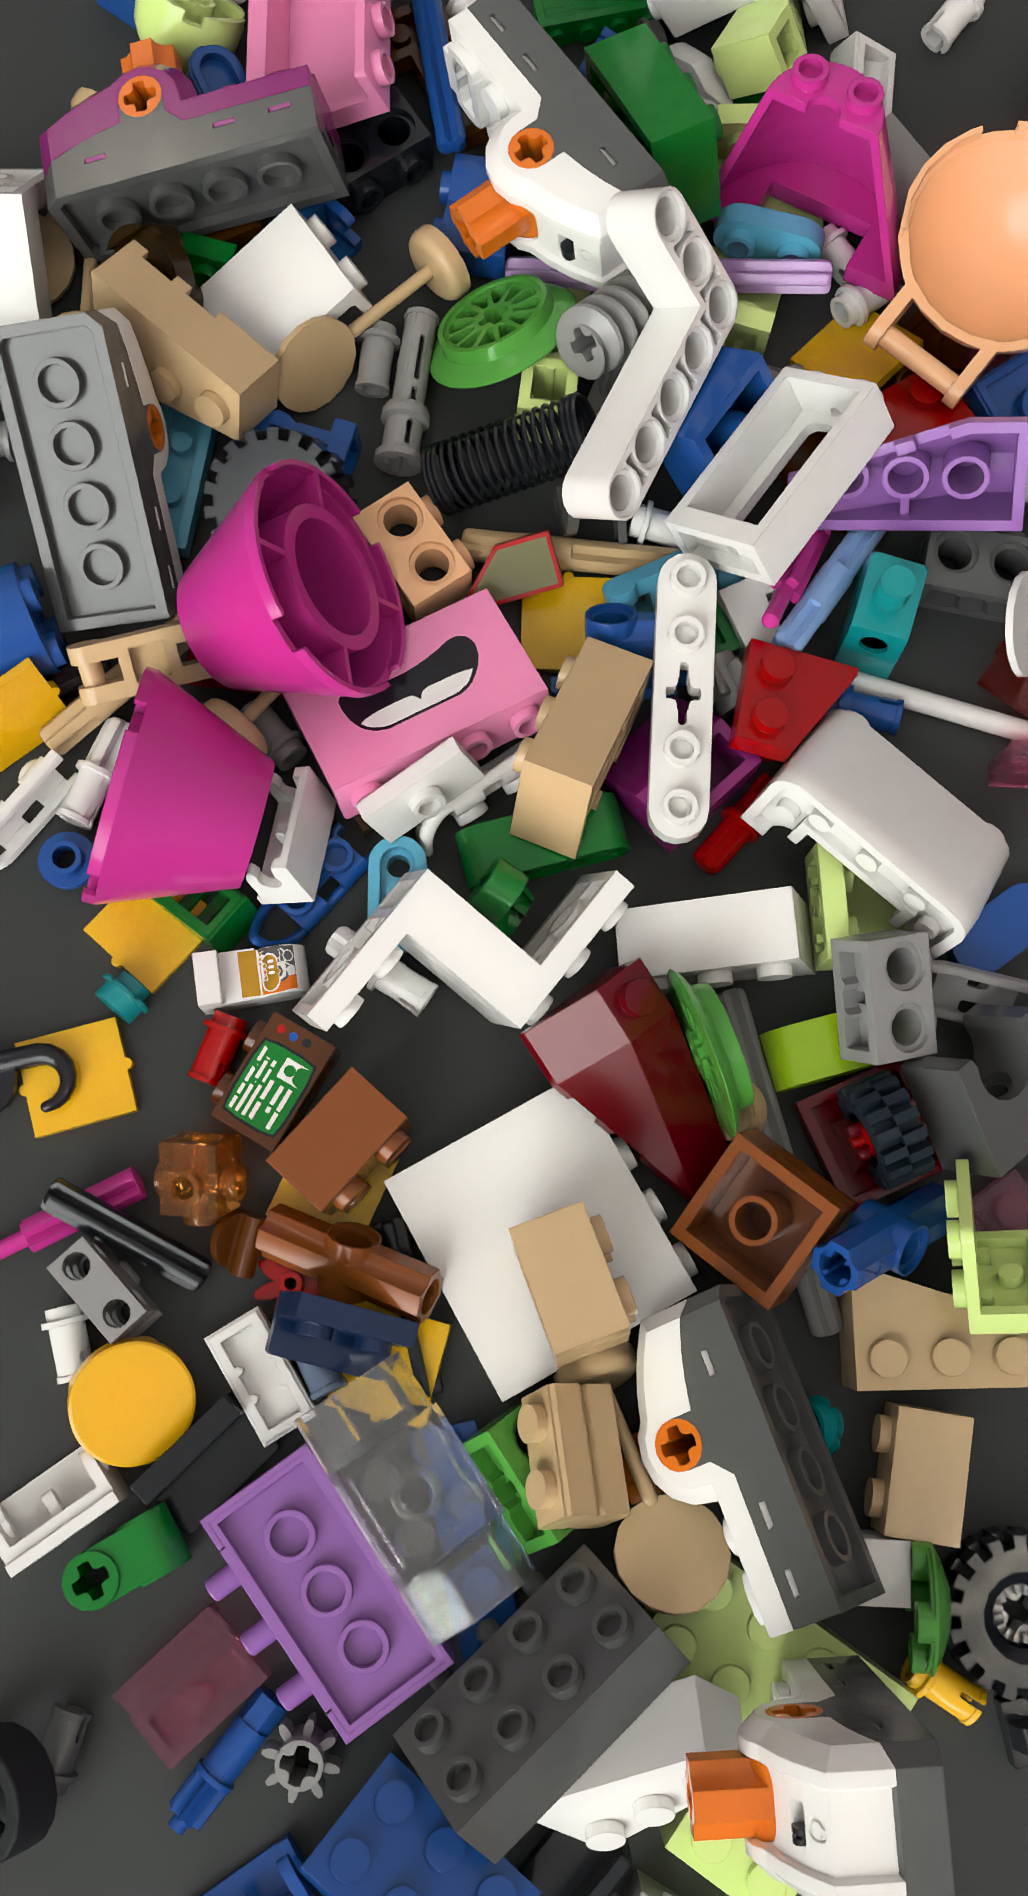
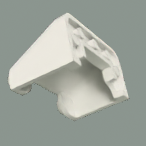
M833 709L827 712L825 717L806 736L798 749L783 764L740 817L762 836L773 826H784L792 829L787 838L795 844L808 834L897 909L888 920L896 929L904 924L907 930L928 932L929 950L932 960L961 943L978 920L1009 857V847L1004 835L997 827L983 821L870 727L868 721L861 714L852 710Z

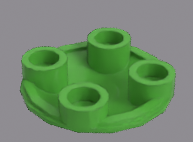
M911 1541V1608H905L906 1612H914V1632H909L908 1637L909 1668L911 1673L928 1674L930 1677L935 1676L949 1639L952 1618L951 1595L941 1560L932 1542Z

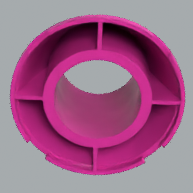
M283 459L263 468L256 474L182 575L177 588V611L180 625L191 651L201 666L215 680L228 688L246 691L352 698L369 697L386 690L390 686L388 679L391 672L401 669L405 651V624L399 592L391 567L380 543L378 542L370 546L353 519L354 516L360 514V509L332 478L307 462L297 459Z
M146 666L134 699L136 704L128 730L125 729L86 873L90 877L87 888L83 889L81 901L92 905L240 888L254 849L275 768V761L163 672Z

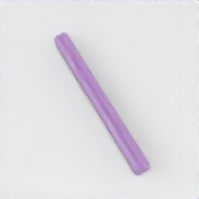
M510 256L506 260L505 277L526 274L536 276L543 282L555 283L566 288L588 291L600 289L561 273L536 256ZM719 258L737 293L826 294L831 288L832 263L828 259Z

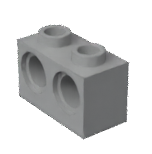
M888 929L830 939L840 1059L883 1065L937 1054V1017L934 1011L931 975L932 955L929 950L928 932Z

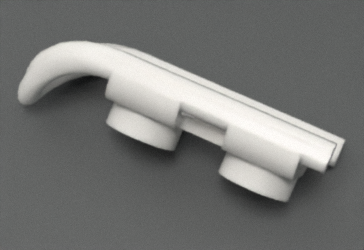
M522 740L480 767L486 776L485 778L446 804L444 809L436 816L425 819L416 825L417 841L427 857L433 854L435 832L448 814L455 818L459 826H463L477 819L488 810V806L484 801L486 796L501 786L507 795L518 791L521 773L513 771V763Z
M52 749L44 758L40 756L38 759L27 762L19 773L18 783L20 785L5 802L3 800L0 801V845L6 849L0 855V870L10 865L55 816L77 775L76 772L66 780L55 770L64 759ZM37 800L44 808L29 824L22 818V815Z

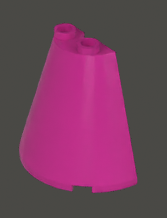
M804 54L794 61L792 68L779 75L768 87L719 170L721 210L734 203H747L764 207L771 196L863 237L846 265L843 280L855 286L866 288L873 294L892 301L898 292L903 276L898 251V233L901 225V216L883 105L884 88L875 78L866 77L851 67L827 62L824 57L818 54ZM717 217L710 220L716 223Z

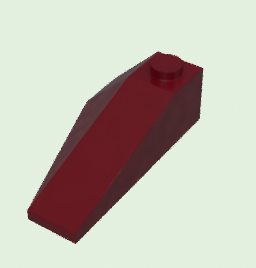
M637 958L603 972L520 1033L519 1036L554 1089L566 1099L574 1098L596 1117L594 1122L608 1134H617L639 1153V1160L690 1202L728 1148V1145L674 1010L641 958Z

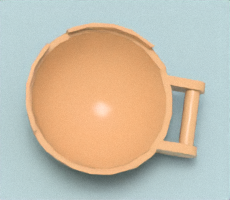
M1018 121L1015 130L993 131L982 134L983 125L973 128L945 143L923 165L909 188L898 233L899 262L905 285L874 322L862 341L872 350L880 346L945 395L941 402L952 410L997 354L1028 352V121ZM913 302L923 316L941 334L962 346L979 350L960 376L894 327Z

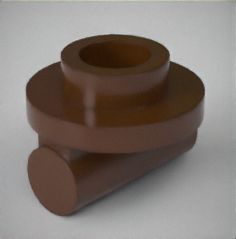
M235 1209L223 1216L215 1226L210 1239V1253L213 1260L220 1266L229 1269L230 1273L236 1277L252 1279L260 1255V1250L255 1248L258 1229L264 1223L266 1216L253 1213L247 1209Z

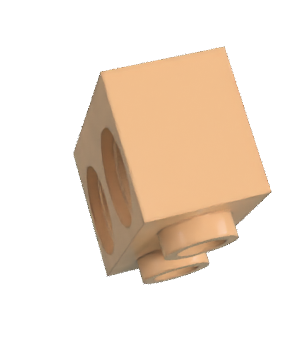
M409 482L404 483L361 510L360 514L353 517L370 546L378 542L380 543L391 567L401 605L412 622L458 602L470 592L472 588V569L475 568V564L469 551L459 539L450 541L440 527L444 522L438 508L433 504L428 495L420 498ZM398 524H407L415 528L412 533L402 537L389 533V530ZM430 567L440 568L447 573L437 581H427L419 576L423 570Z

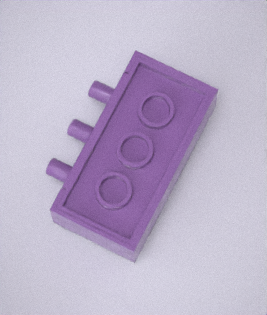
M315 1436L200 1520V1523L217 1549L222 1550L220 1553L227 1562L226 1565L205 1580V1587L215 1601H220L242 1585L263 1617L241 1633L240 1639L244 1648L251 1656H255L278 1640L298 1670L296 1675L276 1689V1695L280 1703L287 1711H291L311 1695H314L324 1712H327L326 1715L346 1745L454 1664L455 1644Z

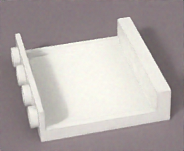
M554 1088L545 1091L383 1181L426 1262L440 1269V1275L444 1277L442 1291L502 1402L543 1380L559 1369L557 1368L514 1251L508 1228L583 1201L589 1218L600 1214L614 1249L611 1252L613 1261L607 1263L611 1276L615 1279L624 1275L637 1307L636 1321L630 1323L631 1328L640 1324L642 1319L672 1306L697 1291L690 1279L698 1274L696 1265L681 1241L671 1245L660 1225L668 1220L666 1212L651 1188L641 1192L630 1172L638 1167V1164L627 1143L619 1136L612 1139L607 1132L594 1122L596 1117L574 1098L566 1099Z

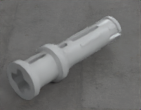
M419 306L408 308L404 314V328L397 361L392 399L387 401L382 407L380 419L382 424L385 425L382 445L376 448L373 459L375 466L381 471L399 477L415 476L421 472L422 454H420L422 434L428 430L431 419L428 409L424 404L439 317L431 309Z

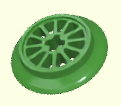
M526 274L499 278L473 290L448 311L439 326L438 340L433 348L430 363L432 377L438 383L447 387L469 389L491 385L524 371L557 346V323L565 311L577 304L574 294L562 285L543 282L536 276Z
M669 969L667 972V982L674 1013L715 1115L725 1132L734 1138L739 1127V1112L754 1103L749 1071L737 1036L720 999L710 984L702 982L691 985L682 975Z

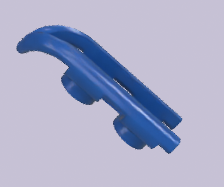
M336 822L330 830L317 892L330 878H334L339 885L325 900L316 893L315 902L261 904L252 919L249 929V940L252 945L261 949L274 945L298 944L368 870L371 850L365 857H362L346 840L340 838L345 828L339 822ZM276 905L300 925L296 932L283 939L266 940L260 936L264 921Z

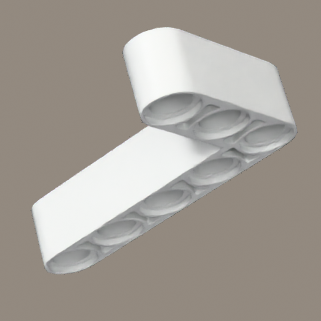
M672 186L621 191L615 193L607 207L606 225L610 239L654 309L565 476L562 487L563 504L568 514L573 518L627 521L635 515L737 316L738 299L734 284L683 195L677 188Z

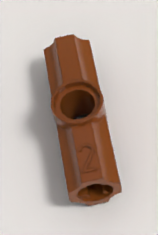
M280 1203L269 1210L264 1223L258 1229L255 1248L260 1250L262 1257L316 1279L317 1290L320 1294L335 1301L346 1304H357L367 1301L421 1324L431 1315L433 1307L441 1295L444 1277L440 1275V1269L381 1245V1235L375 1229L361 1223L347 1221L330 1224Z

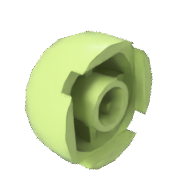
M135 0L134 20L140 40L151 38L154 42L161 45L173 44L181 59L182 70L185 76L190 56L200 46L220 45L235 54L242 38L246 20L244 19V10L233 0Z

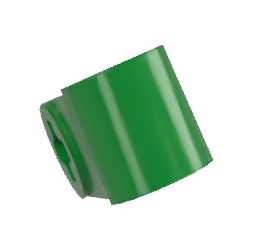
M165 1501L116 1528L114 1534L79 1553L68 1562L63 1572L61 1585L65 1598L72 1606L81 1611L101 1609L139 1586L143 1588L193 1558ZM104 1566L108 1571L109 1578L102 1584L90 1587L86 1582L85 1576L93 1569H99Z

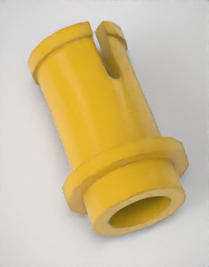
M908 1657L903 1664L900 1675L901 1681L907 1684V1688L917 1698L925 1696L958 1718L965 1726H970L980 1717L982 1712L968 1702L974 1700L980 1705L985 1706L987 1702L986 1689L979 1684H974L944 1664L943 1659L934 1677H930L928 1674L911 1673Z

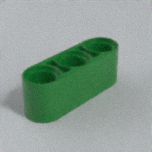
M603 792L597 810L590 809L581 839L582 845L576 859L510 835L513 815L466 827L454 836L468 890L471 893L477 884L482 885L479 881L489 868L492 861L500 856L529 876L528 881L606 862L623 856L631 850L617 796L613 792Z

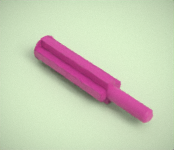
M816 530L775 586L770 585L775 591L761 619L762 624L766 628H776L789 601L795 604L800 600L831 536V530Z
M132 1165L84 1189L86 1192L119 1210L148 1197L143 1179ZM42 1210L21 1220L22 1223L19 1224L20 1231L0 1240V1260L28 1246L35 1253L79 1230Z

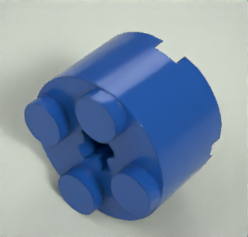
M13 561L0 566V676L27 657L44 678L61 672L60 666L68 663L64 651L68 646L64 633L59 632L55 616L47 619L42 611L44 607L40 597L45 594L39 577L31 563L19 566L17 562Z

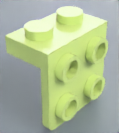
M955 1159L957 1180H944L947 1218H959V1220H946L949 1259H952V1266H963V1269L951 1270L954 1308H967L970 1335L1028 1333V1229L975 1232L969 1160Z

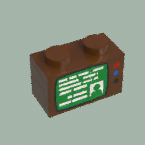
M275 1011L268 1022L260 1019L251 1029L242 1048L248 1054L236 1074L230 1070L227 1071L217 1084L211 1096V1101L217 1105L210 1114L271 1152H274L301 1122L341 1056V1053L335 1046Z

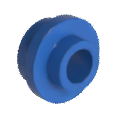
M60 832L51 836L44 842L38 854V868L42 877L52 886L62 890L77 889L88 883L90 875L86 873L93 848L92 843L83 835L75 832ZM65 851H74L76 855L74 863L68 868H59L57 865L59 855Z

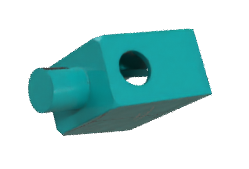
M871 552L857 574L832 661L857 667L860 672L888 679L908 642L928 568L925 565L885 553ZM866 637L878 638L877 643L881 649L869 648L862 644L860 640Z

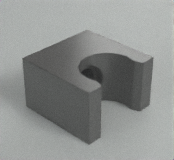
M976 1004L963 1014L964 1027L969 1033L973 1044V1061L970 1059L922 1056L908 1059L900 1068L916 1102L920 1116L927 1125L930 1140L942 1169L956 1171L955 1159H968L970 1174L1002 1178L1028 1154V1006Z

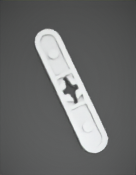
M691 553L677 554L668 559L662 566L656 586L647 819L654 835L664 842L672 844L687 843L699 835L707 822L710 802L717 579L711 564L703 557ZM680 670L688 671L686 676L688 694L698 696V700L690 701L684 725L678 723L676 700L666 698V695L674 694L680 677Z

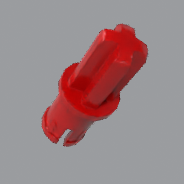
M761 773L740 800L733 806H726L722 810L721 817L723 820L693 852L694 862L709 875L720 872L747 841L752 843L759 839L760 833L740 817L774 776L769 778L768 773Z

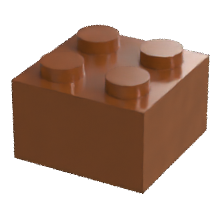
M351 1067L265 1161L320 1212L333 1215L339 1209L341 1212L344 1211L348 1214L372 1188L365 1179L381 1162L389 1169L410 1147L412 1141L407 1134L413 1126L404 1113Z
M753 1129L737 1133L676 1221L670 1233L769 1311L788 1300L811 1267L814 1247L835 1234L856 1202L761 1130Z

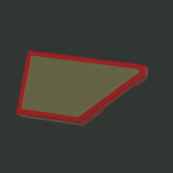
M545 529L495 544L467 597L487 588L496 604L501 605L563 587L564 580L550 530Z

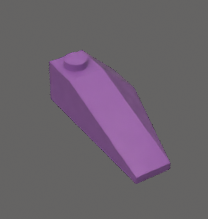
M1028 416L969 417L881 444L817 530L1022 531L1028 475ZM799 470L790 472L788 474V484L792 481V479L795 477Z

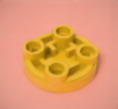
M150 1336L123 1338L115 1343H107L101 1346L83 1361L69 1380L67 1412L74 1436L87 1453L105 1464L117 1467H137L158 1460L189 1429L193 1420L196 1392L189 1370L172 1349Z

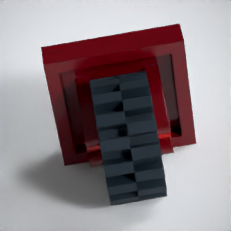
M906 1060L879 1065L792 1104L827 1181L856 1202L850 1212L856 1210L867 1199L873 1198L878 1200L943 1170L930 1140L927 1125L920 1116L916 1102L900 1068Z

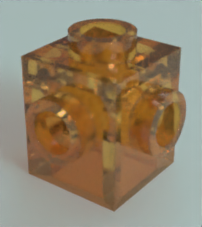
M185 1131L159 1142V1163L154 1174V1187L156 1193L160 1195V1215L183 1217V1224L188 1226H211L217 1224L221 1216L242 1206V1199L246 1194L248 1186L247 1169L242 1164V1134Z

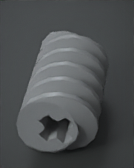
M629 269L607 285L584 298L578 304L569 308L561 315L557 323L556 343L559 355L566 366L582 378L587 380L599 379L603 372H610L619 366L621 362L626 361L654 309Z

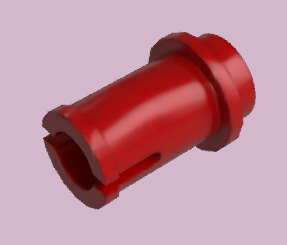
M218 1010L214 1011L211 1020L206 1018L203 1024L208 1026L192 1068L187 1073V1076L215 1087L229 1070L241 1039L246 1040L248 1036L244 1033L248 1022Z

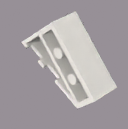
M792 886L627 908L624 915L615 924L619 966L641 958L663 994L669 993L667 972L669 969L682 975L690 984L707 982L712 988L730 986L736 980L757 979L758 981H776L793 976L816 975L809 906Z
M696 1675L673 1681L536 1823L586 1842L588 1848L596 1851L618 1849L625 1844L626 1838L647 1827L668 1824L675 1818V1813L688 1807L685 1782V1753L738 1750L737 1732L743 1722L739 1697Z

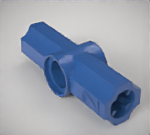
M933 1181L922 1188L912 1190L888 1205H884L873 1198L867 1199L854 1212L848 1228L814 1247L810 1266L816 1271L821 1287L838 1297L849 1290L856 1291L888 1270H892L904 1277L915 1270L921 1262L927 1246L947 1234L946 1220H959V1218H947L945 1188L943 1185Z

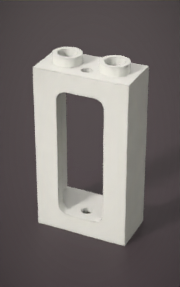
M784 367L664 521L682 553L699 555L707 560L715 569L775 586L895 427L877 383L865 379L856 380L829 375L817 370L807 371ZM817 431L827 432V435L759 524L744 522L743 520L805 439Z

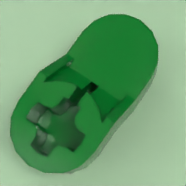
M500 856L492 861L479 880L482 885L477 884L466 902L510 938L522 921L517 917H524L535 897L526 887L529 876Z

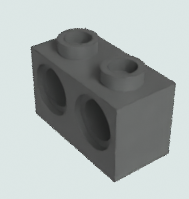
M926 531L919 542L916 563L925 565L928 568L918 607L1005 623L1008 596L1013 581L1000 577L995 567L1005 568L1012 574L1013 578L1021 571H1028L1027 536L1019 531ZM945 556L953 559L957 563L959 570L945 567L940 562L939 557Z

